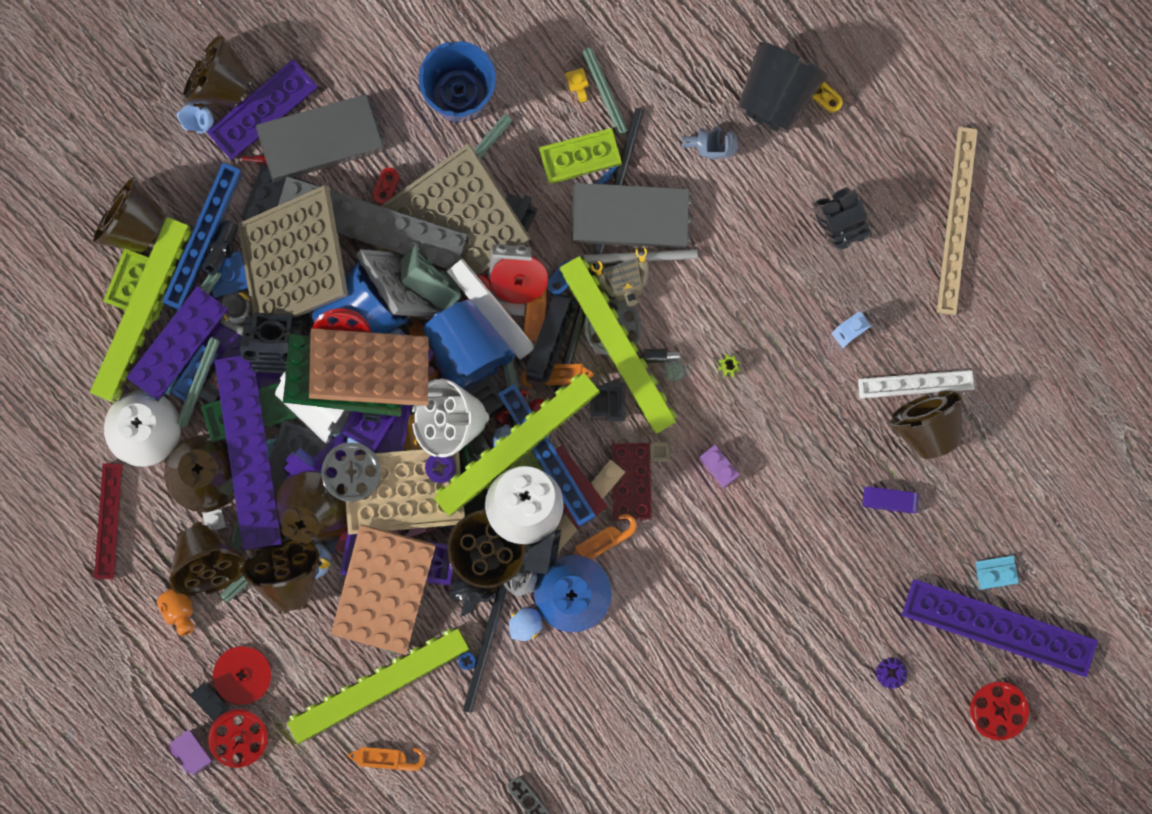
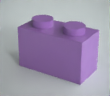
M716 445L699 458L723 489L739 476V473Z
M189 729L170 743L172 746L170 751L176 759L180 757L183 761L181 766L187 774L196 775L213 762L194 733Z

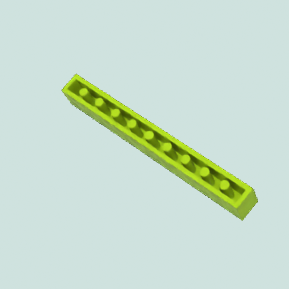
M169 217L166 218L90 390L91 394L114 404L116 400L120 399L122 395L121 388L123 383L128 381L127 376L130 374V367L137 361L138 349L145 343V333L152 327L153 315L160 309V299L162 295L166 294L169 287L168 281L170 277L174 276L177 269L175 265L178 260H181L184 253L183 247L191 237L192 232H190L191 228L188 225Z
M579 256L561 266L559 270L653 432L657 434L676 423L675 418L677 416L672 408L668 409L665 404L667 398L662 391L658 392L655 386L658 383L652 374L649 376L646 368L648 366L643 358L639 359L636 354L638 349L633 341L629 342L626 337L629 333L625 326L619 325L617 312L614 308L610 309L607 302H609L607 295L604 291L601 293L597 287L600 284L596 276L590 275L588 271L590 266L586 259H581Z
M585 373L574 376L570 380L571 384L568 387H561L556 391V397L552 400L549 398L540 405L541 409L538 412L532 411L525 417L527 421L522 425L519 423L510 430L512 433L509 436H502L495 442L497 446L492 450L489 448L480 455L481 459L476 463L472 461L465 467L466 471L462 475L456 474L450 480V485L446 488L442 486L435 492L436 496L434 499L449 517L600 393Z
M450 628L443 632L444 636L437 640L436 637L426 642L427 646L421 649L419 646L409 651V656L405 658L400 656L394 659L391 666L387 668L385 665L375 670L376 674L371 677L368 675L361 677L357 680L359 683L353 687L349 684L340 689L342 693L336 696L331 694L325 697L322 704L317 705V703H314L307 707V712L300 715L298 712L289 717L290 721L287 722V725L297 744L306 741L469 651L459 630Z

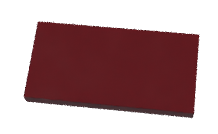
M650 443L611 444L612 461L625 471V474L622 475L613 487V521L627 520L619 519V516L623 514L631 515L635 520H652Z
M560 445L555 449L593 513L597 516L608 507L565 448ZM563 501V512L578 530L581 527L578 526Z

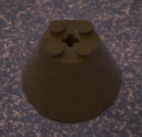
M217 35L204 50L207 53L203 60L196 62L184 87L182 96L185 99H182V101L191 104L235 108L239 101L243 102L246 98L247 92L245 90L247 86L251 85L254 77L246 69L225 37Z
M195 436L178 444L170 453L165 464L164 479L169 494L179 505L194 512H210L223 507L234 496L228 447L224 441L212 443L210 436Z
M301 471L288 477L280 486L276 496L277 514L283 528V534L291 540L306 544L329 542L340 536L348 526L346 503L334 497L326 489L322 480V472ZM341 484L337 486L336 491L338 494L344 495Z
M479 510L463 517L455 525L448 540L447 551L453 570L462 580L476 587L493 588L507 583L519 572L523 564L526 545L513 543L502 538L490 525L486 510ZM488 547H490V554H484V552H482L483 549L486 550Z
M196 522L192 527L176 535L177 542L169 578L170 586L174 592L185 594L186 596H195V593L205 592L208 595L230 586L242 576L243 565L246 563L243 555L213 527L204 525L203 522Z
M293 540L282 541V545L263 547L257 550V555L251 560L248 558L245 561L246 563L243 565L245 580L279 614H286L289 611L302 610L308 607L320 560L318 549L313 544L308 543L307 545Z

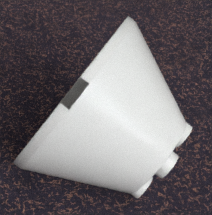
M435 379L428 382V406L413 405L412 412H415V423L412 425L416 439L427 453L435 457H449L457 453L483 431L485 424L489 420L488 413L477 398L447 379Z
M144 390L127 393L111 406L105 418L104 435L107 445L117 458L129 465L146 467L158 464L170 455L179 442L181 435V426L177 424L179 414L174 405L164 396L157 401Z

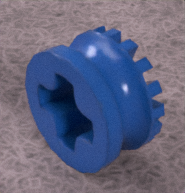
M466 652L460 655L458 663L462 669L470 670L475 666L476 659L473 654ZM470 656V660L473 663L465 667L462 658Z

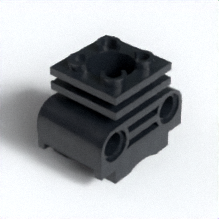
M845 187L832 195L833 200L831 201L829 198H821L812 202L820 227L826 231L825 236L829 238L827 241L833 247L843 250L850 247V243L857 240L858 242L868 238V235L872 234V231L867 228L869 227L868 222L865 221L867 220V214L855 191Z
M254 312L253 317H245L240 343L241 357L246 361L252 362V372L284 373L286 371L289 335L303 334V320L293 319L292 314L270 315Z

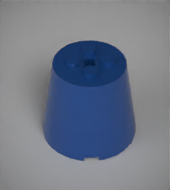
M460 41L440 44L427 54L419 70V87L423 98L440 116L451 122L462 123L476 118L487 105L495 89L496 75L491 59L481 48L469 42ZM456 90L459 92L462 90L463 94L456 95Z
M360 261L354 264L345 275L348 296L315 309L312 312V318L315 322L322 313L336 308L350 309L366 319L371 333L388 334L406 323L409 319V316L393 315L389 311L387 303L379 295L377 287L369 279V275L360 265ZM336 317L328 318V321L331 323L339 321ZM355 319L347 321L350 325L358 324V321Z
M472 300L457 302L448 309L436 313L422 329L424 335L428 337V345L430 350L434 352L433 357L442 379L450 380L464 390L489 374L491 376L495 375L498 372L497 368L502 364L507 366L516 356L514 350Z

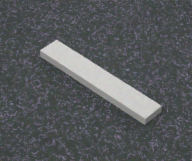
M463 259L447 270L448 274L468 298L475 303L520 360L534 350L535 345Z
M973 370L858 379L860 399L938 393L945 390L966 391L975 389Z

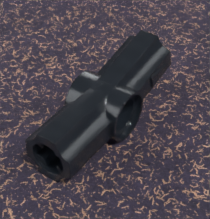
M224 220L221 223L216 239L210 241L209 254L202 265L203 271L209 275H216L225 259L232 256L233 241L238 230L236 224Z

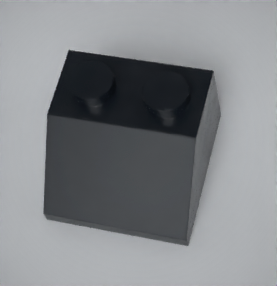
M556 530L547 538L535 544L528 552H525L523 557L524 570L547 575L555 568L562 530Z

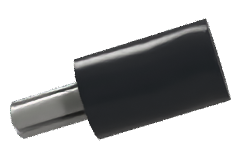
M644 349V361L646 363H667V359H680V352H667V349Z

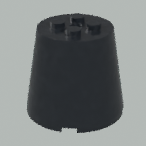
M760 41L737 108L759 125L764 124L775 132L779 130L789 133L828 75L810 62L806 65L798 61L799 56L773 44Z

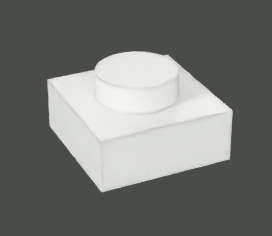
M222 509L203 513L205 525L213 527L216 531L226 529Z

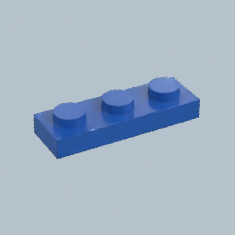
M202 344L170 391L183 401H186L207 346ZM215 353L212 364L214 363L219 354Z

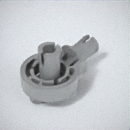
M525 544L526 552H528L531 547L529 544ZM524 563L519 572L504 584L505 588L515 596H522L535 590L537 573L524 570Z

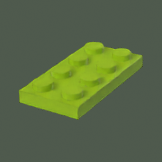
M612 128L539 147L549 185L622 165Z

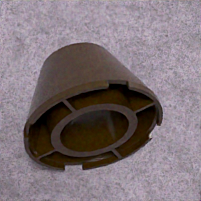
M132 177L117 193L109 211L104 213L93 237V242L97 245L143 252L157 235L163 223L164 215L140 182Z
M955 390L939 391L937 396L930 398L928 394L898 408L891 414L892 419L888 420L890 427L921 458L932 459L943 456L955 450L961 443V393Z

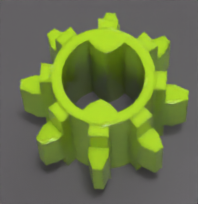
M725 354V360L719 359L718 362L722 366L718 368V371L724 372L723 377L730 374L733 378L734 372H740L737 366L741 364V361L735 360V354L732 357ZM732 362V367L734 369L727 370V365L725 363Z

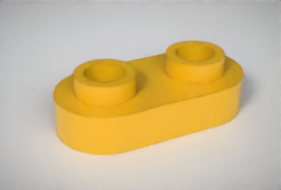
M824 82L820 87L822 93H816L812 99L827 112L835 113L842 106V98ZM834 101L836 105L830 106L829 102Z

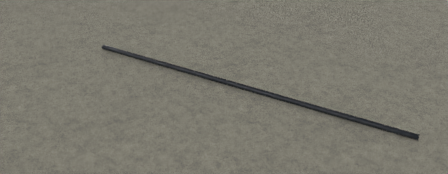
M635 108L621 156L622 165L618 167L613 185L623 186L644 114L643 109ZM596 244L594 254H603L606 245ZM592 264L595 270L599 269L598 264ZM589 269L590 275L596 276V272L591 271V269ZM580 304L562 364H572L586 316ZM556 385L552 399L557 396L555 394L556 391L566 385ZM552 433L547 436L548 439H549V441H550V438H551ZM504 584L497 588L496 597L494 598L462 711L472 713L507 592Z

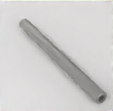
M697 249L647 252L645 260L697 259L698 252ZM636 252L583 255V259L585 258L588 264H598L597 261H600L602 264L622 263L636 258L640 261ZM638 252L640 256L645 254V252Z

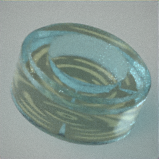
M679 362L669 363L665 370L667 378L671 381L681 380L685 373L684 366Z

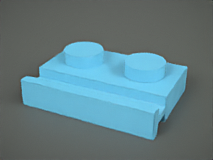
M1014 556L975 562L980 590L1019 583Z

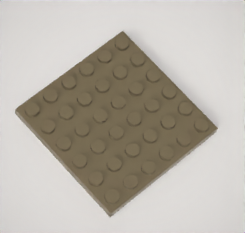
M467 143L381 205L382 207L468 234L461 259L467 263L476 275L483 274L490 268L492 244L518 246L524 245L531 240L470 143ZM431 264L439 272L443 270L448 276H450L447 272V268Z
M321 186L237 224L252 314L254 312L270 315L292 314L294 319L348 296L328 186Z

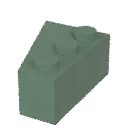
M415 245L401 259V282L405 287L416 291L420 297L432 302L436 308L446 310L460 298V287L443 270L439 272L431 265L433 261L430 258L426 260L418 253L420 249Z

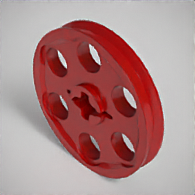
M345 308L331 309L322 313L313 325V329L371 333L370 326L362 315ZM336 317L339 321L331 323L328 321V318ZM355 319L358 321V324L350 325L347 321Z
M1005 682L987 684L980 688L972 698L970 704L971 721L975 729L988 739L997 741L1011 739L1024 729L1028 721V702L1024 694L1012 684ZM995 686L1001 687L1003 691L1002 696L995 697L992 694V689ZM1012 695L1020 697L1019 705L1014 706L1010 703ZM980 697L985 698L987 701V706L983 709L979 708L976 704L977 699ZM996 706L998 708L1003 707V716H1001L1000 714L995 715V712L997 711L995 708ZM1014 714H1019L1022 717L1020 725L1013 724L1012 716ZM980 717H986L989 720V725L986 728L979 726L978 720ZM999 725L1005 726L1007 730L1004 736H999L996 733V728Z
M244 709L230 710L219 716L213 723L208 737L209 747L214 757L223 765L232 768L246 767L257 761L263 754L268 740L267 730L262 720L253 712ZM242 715V723L234 724L235 716ZM258 723L260 725L259 730L255 733L250 732V726ZM220 726H226L227 728L223 735L217 734V728ZM235 736H237V737L241 736L242 740H241V741L237 740V742H236V740L234 739V737H235ZM253 742L259 743V748L256 751H250V745ZM219 745H226L224 753L219 754L216 752ZM236 753L243 754V758L239 762L233 761V756Z

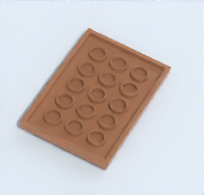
M311 329L309 398L428 406V337Z
M360 524L331 635L406 655L436 545Z

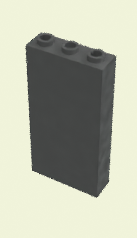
M366 94L256 125V131L273 183L285 180L287 176L296 177L382 152L385 141L383 135L378 133L379 122L377 117H373L371 110H374L371 99H367Z
M575 183L573 186L571 243L684 249L687 243L690 244L691 233L688 232V225L691 224V213H688V206H691L692 195H689V189Z

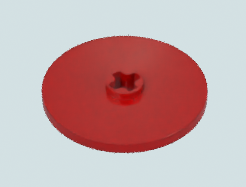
M531 256V261L502 258L493 267L490 282L494 293L500 299L512 304H525L536 300L543 294L548 284V274L543 263Z
M246 646L231 648L218 658L214 666V686L220 696L230 703L238 705L253 703L259 700L269 688L271 682L270 665L264 655L253 648ZM241 670H244V673L247 674V678H243V681H240V678L237 677V673H241Z

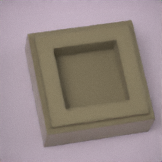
M650 442V462H670L669 442Z

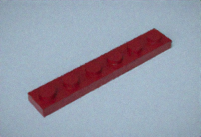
M103 463L94 579L114 580L122 464Z

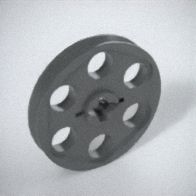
M609 299L607 304H614L617 307L616 312L619 316L617 319L619 325H624L627 331L635 333L636 338L633 342L636 345L642 331L638 312L633 306H628L625 301ZM626 312H631L634 315L632 322L624 320L623 315ZM586 317L584 331L588 343L598 353L609 356L602 342L594 343L592 341V335L596 332Z
M344 443L336 446L327 454L322 465V480L326 489L334 497L343 501L354 502L368 497L375 490L380 480L381 469L376 455L368 447L359 443ZM359 449L366 453V457L363 460L355 458V452ZM339 450L346 453V459L343 461H338L335 458V453ZM350 461L352 462L353 470L357 471L352 477V483L349 474H346L350 467ZM332 467L337 470L335 478L327 477L326 470ZM366 467H375V476H367L365 474ZM359 483H364L367 486V492L359 494L356 491V486ZM339 484L347 486L348 491L346 494L340 495L337 493L336 488Z

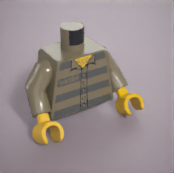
M644 247L645 254L643 256L638 255V250L636 249V255L640 261L636 258L602 269V263L597 261L599 265L598 270H595L593 265L590 264L591 271L596 272L600 289L610 297H615L617 301L626 300L628 306L636 305L638 303L637 296L643 293L642 288L647 285L649 278L648 261L645 260L646 248Z

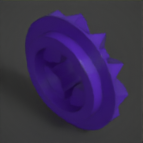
M431 455L426 461L425 472L429 479L436 483L448 482L456 472L455 460L452 456L435 457ZM437 460H439L441 465H449L443 469L444 476H442L440 471H433L438 466Z
M886 658L877 666L876 677L882 686L895 689L903 685L907 679V669L899 659ZM886 666L891 670L894 668L896 669L898 667L897 671L895 672L897 679L894 677H888L886 679L889 673Z

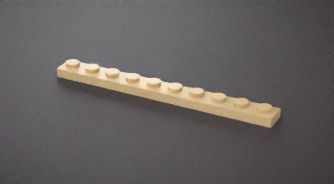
M958 127L936 312L938 314L955 316L957 313L978 129Z

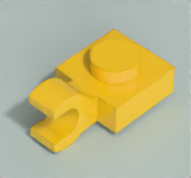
M583 68L565 73L570 92L576 91L579 102H586L587 95L584 88L589 87Z

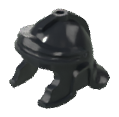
M457 577L453 582V589L449 590L450 599L453 598L454 601L461 600L463 602L461 617L470 613L479 602H487L496 597V593H490L485 588L470 585L460 577Z

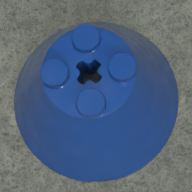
M566 555L557 558L556 566L547 575L539 574L534 590L535 603L540 615L548 624L565 632L585 631L599 623L609 609L612 596L611 584L605 571L595 561L580 555ZM571 589L578 595L574 599H570L567 595Z

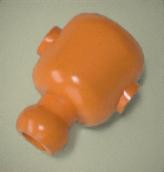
M172 589L163 592L157 599V605L165 622L168 625H176L177 633L180 636L192 633L195 627L193 622L189 620L193 614L191 599L185 594L174 592Z

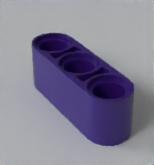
M864 487L862 507L917 514L920 494Z

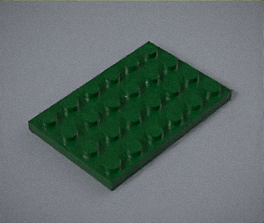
M289 335L282 403L401 416L402 404L309 398L311 336Z

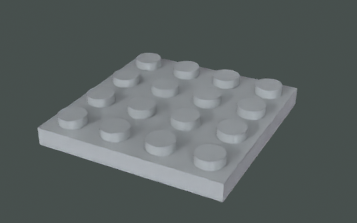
M360 250L356 254L360 260V265L367 271L369 279L375 284L379 295L385 300L389 311L393 315L433 317L436 313L443 311L441 308H436L426 298L420 297L413 289L403 285L401 282V259L405 256L404 254Z

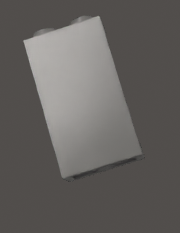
M492 244L488 278L490 279L491 271L495 264L502 258L531 261V247ZM490 286L489 291L509 315L524 316V304H512L500 299Z

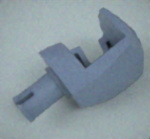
M716 126L712 131L701 128L698 136H683L682 141H689L690 143H682V147L698 148L699 154L708 159H726L733 157L737 153L739 141L736 132L729 131L725 135V145H723L721 142L723 128Z

